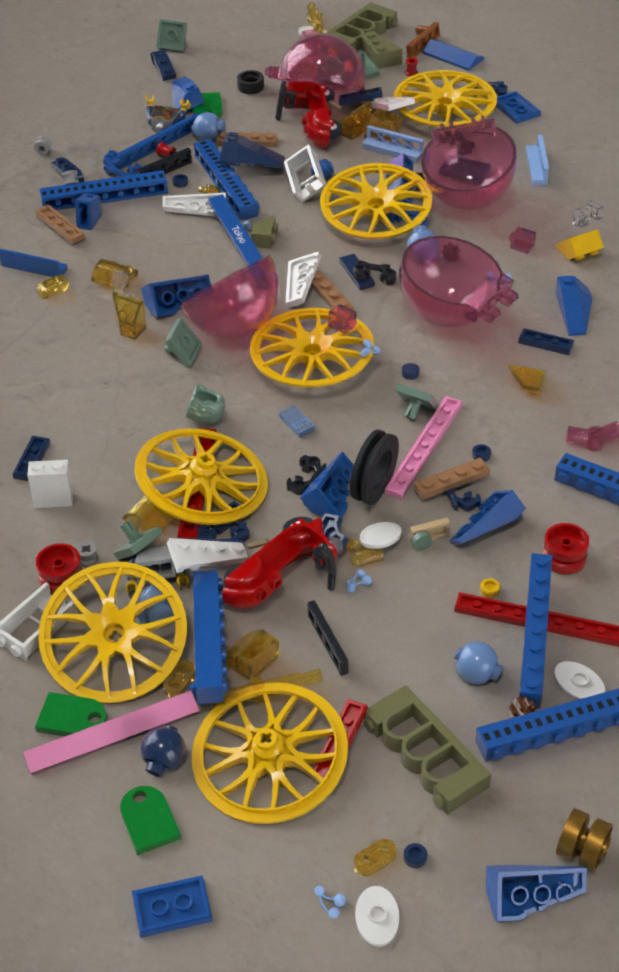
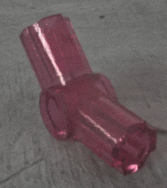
M616 421L603 427L593 426L589 429L568 426L566 442L586 445L591 451H599L602 449L603 444L619 438V423Z

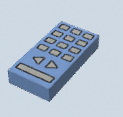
M295 405L279 412V417L299 438L315 431L314 424Z

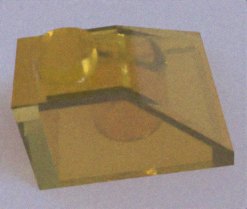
M113 292L115 320L119 332L122 336L136 340L146 329L144 302Z
M509 364V369L522 388L527 390V394L537 395L538 392H543L547 377L545 370Z

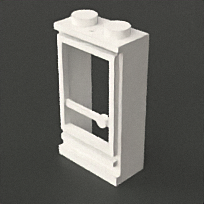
M309 144L284 161L293 194L301 203L324 189L327 184L317 157L318 155ZM312 163L315 175L300 184L297 172ZM315 177L317 178V180L314 181L313 183H311V184L308 183V182L311 181L313 178H315Z
M47 582L0 621V647L7 648L15 657H20L25 661L39 648V629L24 643L10 634L27 619H31L40 625V621L32 615L38 610L43 612L52 596ZM71 600L68 604L64 602L57 614H78V610ZM55 620L52 635L68 621Z

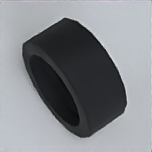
M255 70L239 73L237 76L238 90L246 94L259 93L264 89V75Z

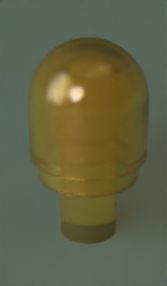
M216 185L199 186V192L221 193L220 188Z

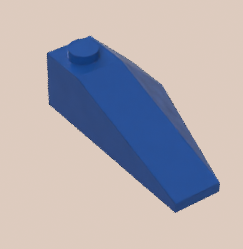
M183 76L172 82L174 108H181L182 110L180 104L182 98L185 104L189 100L191 105L186 111L205 102L199 87L191 79Z
M209 274L150 283L141 288L144 304L156 318L172 315L213 291Z
M575 276L557 277L555 293L568 336L586 335L592 305L590 290Z
M343 451L335 457L300 497L303 504L314 514L324 516L325 513L342 517L347 509L346 497L350 494L348 485L354 465Z
M513 490L494 491L478 507L480 511L470 516L469 520L471 522L463 525L450 542L451 544H462L509 522H514L522 516V512L526 507Z
M538 865L486 866V893L494 919L497 922L524 919L528 914L535 911H543L547 909V906L569 900L585 893L587 889L586 867Z

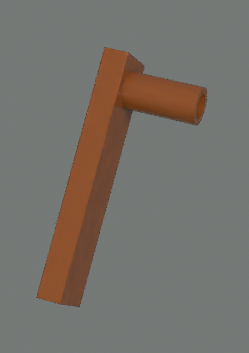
M433 22L430 26H416L415 32L419 35L406 45L407 58H415L423 51L430 39H437L440 36L439 22Z

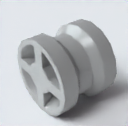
M39 136L34 145L35 152L40 155L47 154L51 146V140L47 136Z
M76 170L62 173V177L65 180L64 185L79 183Z
M88 541L80 543L76 549L81 557V566H93L98 560L95 544Z

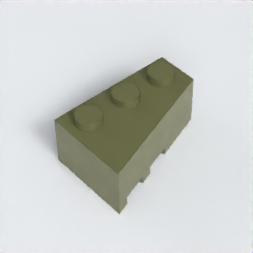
M368 31L361 34V50L366 53V56L378 69L402 64V48L376 32Z

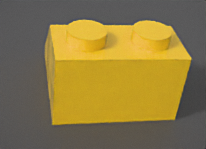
M598 229L555 244L556 248L568 260L575 258V261L585 258L584 255L589 254V256L599 254L598 250L604 248Z

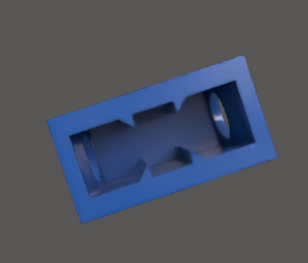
M83 194L75 200L76 226L80 229L92 230L101 217V199L99 195Z

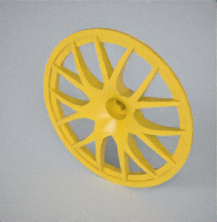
M452 70L427 71L413 75L397 86L393 97H402L404 95L414 97L415 103H425L410 111L405 106L397 109L408 119L434 127H461L474 124L488 117L494 111L497 104L496 92L490 84L477 76ZM442 79L444 86L440 88L431 80ZM460 81L469 83L459 89L454 90V87ZM410 87H415L425 92L409 91L408 89ZM486 95L488 100L469 96ZM476 105H487V107L482 111ZM460 108H468L479 115L469 118ZM429 111L428 119H423L421 117L414 115L420 112ZM437 111V115L446 117L445 122L431 121V117ZM452 113L464 119L463 121L449 122Z
M368 163L348 168L329 180L322 190L320 206L325 219L337 230L358 238L385 239L402 235L419 226L431 210L432 193L425 180L407 168L387 163ZM379 173V183L372 187L368 184L364 174ZM383 173L391 174V176L384 180ZM360 176L361 182L351 178ZM400 177L409 181L395 189L388 190L390 185ZM342 183H346L356 188L360 193L336 188ZM415 186L420 191V193L407 190ZM332 194H336L342 197L332 202H329ZM422 198L423 206L398 202V200ZM338 205H356L336 215H333L330 210L331 207ZM404 211H420V213L411 221ZM385 214H397L408 224L395 229ZM364 215H369L370 219H372L369 231L355 230L354 227L358 220ZM354 216L350 227L338 221V219ZM378 220H381L391 230L373 232Z
M303 308L277 315L260 326L252 337L250 355L256 368L274 381L297 387H322L337 384L355 376L367 366L373 356V353L370 352L363 358L359 351L337 348L338 346L346 344L363 345V341L367 339L372 342L373 347L374 339L368 327L350 314L327 308ZM316 319L315 329L309 333L303 329L300 320ZM321 319L329 320L321 325ZM295 321L296 327L288 325L290 322ZM342 322V324L348 326V328L332 335L325 336L338 323ZM278 328L291 334L295 339L270 335V333ZM355 331L361 338L348 335ZM264 340L273 342V344L261 348ZM272 351L288 352L266 362L261 357V354ZM343 357L361 359L351 368ZM322 361H335L344 367L346 372L333 377ZM287 363L282 375L269 368L273 365ZM298 363H304L307 367L302 380L286 377L291 368ZM314 368H318L327 377L326 379L308 380Z
M187 428L159 434L143 445L136 457L134 466L137 484L151 503L173 517L197 524L218 525L241 520L251 515L261 506L268 489L267 474L257 456L237 440L210 430ZM191 436L197 455L188 456L184 453L175 438ZM198 437L214 439L217 442L205 452ZM171 440L175 454L161 450L157 446ZM222 443L237 450L232 457L222 462L216 461L213 456ZM153 452L179 467L159 466L147 461L150 453ZM243 454L252 466H233V464ZM146 467L162 476L149 479ZM256 473L257 483L235 481L226 475ZM172 482L184 483L178 489L163 495L154 487V485ZM216 489L224 491L244 504L231 508L219 496ZM256 489L250 499L239 491ZM200 491L204 496L206 512L186 508L192 494ZM184 496L182 506L171 501L172 499ZM211 502L223 511L210 512Z
M128 562L101 563L74 574L51 596L40 620L39 649L48 672L69 693L79 697L95 699L100 703L126 702L154 690L173 672L186 645L187 618L182 601L175 589L155 571ZM116 575L107 598L95 579ZM121 575L141 579L129 604L119 610L116 607V594ZM91 582L103 603L101 614L91 613L78 601L73 592L84 584ZM145 582L151 584L163 594L139 603ZM70 597L82 614L57 613L65 600ZM163 600L169 602L174 614L172 617L141 625L135 623L136 617L141 612ZM55 620L78 622L90 628V631L82 636L52 639V629ZM175 622L174 644L151 633V631ZM115 634H118L120 637L118 642L113 640ZM139 639L150 640L172 650L165 663L160 667L139 654L133 648V643ZM52 645H77L58 665ZM90 648L98 649L96 658L77 683L62 671L82 652ZM118 654L126 660L132 688L110 692V659ZM132 658L157 672L148 680L136 686ZM102 665L106 692L82 686Z
M265 683L247 687L225 698L224 702H220L203 720L195 736L192 748L194 777L204 797L216 809L233 819L254 824H274L289 821L316 808L338 785L347 764V734L340 716L332 705L309 689L287 683ZM267 694L291 695L292 697L275 718ZM263 695L268 712V723L263 728L253 727L244 711L242 701ZM298 698L315 706L300 725L292 730L281 729ZM238 704L245 728L219 721V718ZM319 711H321L331 725L330 729L307 731ZM213 726L222 728L247 740L241 747L233 748L206 743ZM330 735H334L335 751L332 753L308 754L295 749L298 744ZM205 749L228 757L205 770ZM332 760L331 766L324 778L308 765ZM241 763L248 764V768L238 779L219 791L208 777ZM285 767H296L320 784L303 797L287 780ZM267 774L272 779L273 785L271 807H249L258 779ZM247 784L243 805L237 804L224 796ZM280 784L297 801L277 807Z

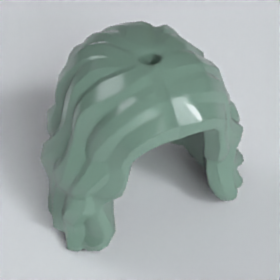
M196 384V388L192 392L186 418L197 420L199 423L214 424L218 422L225 409L223 395L201 384Z

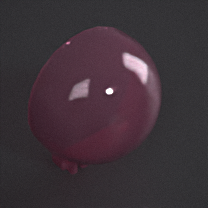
M317 33L301 38L288 49L281 61L280 67L270 66L265 69V75L269 76L268 78L286 81L287 83L296 81L310 82L313 80L319 85H326L333 90L364 91L366 86L365 67L358 52L346 40L327 33Z
M482 115L480 121H476L472 117L471 123L454 126L453 121H451L449 127H445L441 123L440 129L432 130L433 139L423 152L421 167L428 188L439 200L457 209L472 210L486 207L496 202L506 193L517 171V148L508 133L496 127L494 118L485 120L484 115Z
M430 236L413 242L404 251L399 268L402 294L409 307L419 317L431 324L442 327H461L473 322L475 323L480 318L487 321V323H492L495 318L501 315L500 309L494 306L497 302L508 307L519 298L517 292L511 289L514 280L503 274L498 262L488 252L469 241L448 236Z
M271 255L235 271L182 301L179 304L182 313L194 327L218 338H237L256 331L270 318L278 302L280 279L275 262Z

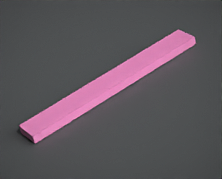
M445 396L385 488V494L403 500L462 407V401Z
M191 690L24 751L23 754L31 774L194 714L199 709Z

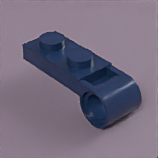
M166 50L151 52L152 63L156 65L162 81L176 79V72Z
M60 157L56 161L51 162L52 168L61 175L65 171L76 170L79 183L84 182L81 170L66 158Z

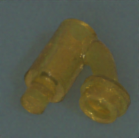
M353 537L349 538L346 545L349 552H356L357 548L365 550L357 552L356 556L350 558L351 565L359 564L363 566L384 560L382 548H366L361 545L360 541H355Z

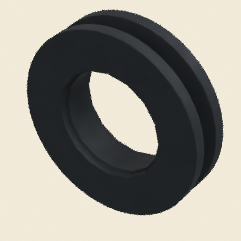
M376 429L366 438L357 455L351 474L350 494L353 499L363 500L364 503L373 505L384 494L385 488L393 476L398 459L399 441L396 435L386 434L384 431Z

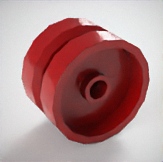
M559 523L551 526L545 534L542 551L544 555H552L551 570L559 574H573L580 571L587 560L589 536L584 529L571 523Z
M58 543L49 545L42 549L36 557L35 565L39 584L42 586L47 582L51 594H54L67 579L83 570L78 550L69 544Z

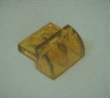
M100 259L93 269L91 281L121 290L128 287L130 279L138 276V270L133 269L130 265H121L116 261Z
M143 495L122 519L125 522L131 519L137 531L140 528L145 531L158 526L163 531L175 517L157 508Z

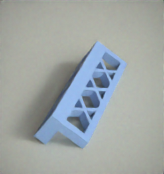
M368 125L367 138L362 142V148L393 157H398L404 153L413 162L417 163L423 156L424 139ZM371 131L376 132L379 137L371 136ZM384 136H390L392 141H388ZM398 139H403L406 144H401ZM411 143H418L419 149L415 148Z
M538 135L537 145H526L532 185H548L549 165L543 135Z

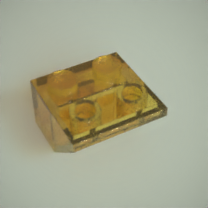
M367 101L338 121L342 125V136L353 140L367 130V126L371 125V101Z
M377 109L364 124V139L367 138L368 125L400 133L404 116ZM371 131V136L379 137L376 132ZM384 136L388 141H392L390 136Z
M263 629L247 632L226 651V662L223 663L252 682L279 657V640Z

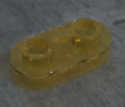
M58 275L39 283L36 292L42 299H47L66 291L69 287V281L65 276Z
M188 660L178 662L173 672L165 679L163 684L164 693L168 697L172 698L185 693L196 677L195 664Z
M381 839L358 852L354 857V870L361 876H370L391 864L397 855L395 843L389 839ZM367 859L369 862H363L362 860Z

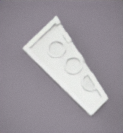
M381 97L362 101V106L390 111L414 104L415 99L414 97Z
M226 193L162 196L163 211L217 217L208 203V198L222 194L226 198Z
M319 252L288 261L286 305L288 308L304 303L321 259Z
M169 538L167 542L177 573L183 572L184 569L188 568L193 571L199 570L202 566L213 568L216 567V564H223L224 566L244 563L248 558L243 543Z

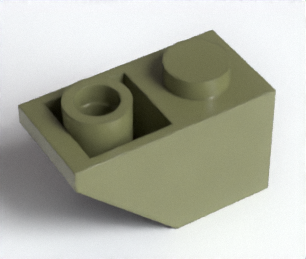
M271 216L253 225L251 239L256 247L270 249L272 242H275L276 233H278L279 223H276V216Z

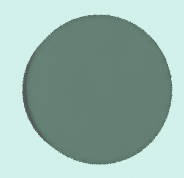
M422 531L412 537L411 543L415 550L420 551L432 544V538L428 532Z

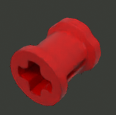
M416 58L406 59L407 70L405 75L411 77L418 74L416 70L418 60Z
M162 142L156 149L158 156L167 157L176 153L175 147H168Z

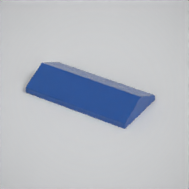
M430 39L422 51V54L467 71L484 60V56L437 39Z

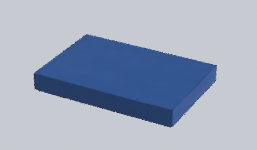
M517 91L497 97L496 107L516 124L541 116V111Z
M203 875L132 891L140 938L212 922Z

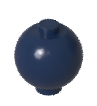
M170 725L152 729L145 735L141 743V756L147 764L145 771L156 777H162L164 771H172L177 768L183 761L186 752L183 737L178 733L177 728Z

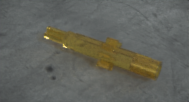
M310 2L307 5V16L309 17L307 22H311L316 36L321 38V35L324 34L323 19L321 18L323 13H319L316 4Z
M316 669L262 680L260 676L252 677L249 684L228 688V693H223L224 702H228L253 690L264 688L265 683H287L302 687L322 682L323 676L321 670ZM258 695L256 697H252L242 701L245 702L254 699L256 704L265 702L263 695Z

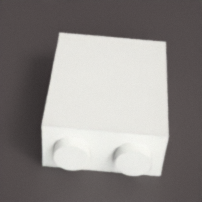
M68 460L32 461L28 463L27 476L34 508L73 506V487Z

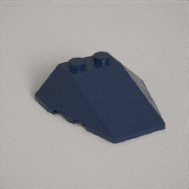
M229 132L223 140L219 164L240 166V163H247L251 167H254V164H261L263 167L282 168L285 156L238 135V133Z

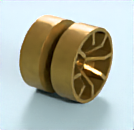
M574 808L560 835L556 855L572 861L580 850L579 865L595 871L609 849L613 824L597 818L589 830L590 814Z

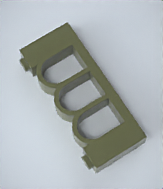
M370 2L323 34L322 48L329 50V45L334 43L339 48V51H342L343 56L347 53L351 57L361 49V34L368 31L376 32L379 35L385 33L386 29H391L397 24V11Z
M407 685L368 707L363 721L365 728L369 732L372 731L377 738L382 735V742L386 748L401 753V763L404 768L412 773L421 774V785L424 790L433 794L435 805L439 809L442 808L447 815L490 787L491 773ZM411 717L421 725L404 736H397L390 732L391 729ZM431 737L440 746L439 749L424 757H416L409 753L411 749ZM450 758L461 768L444 779H437L428 774Z

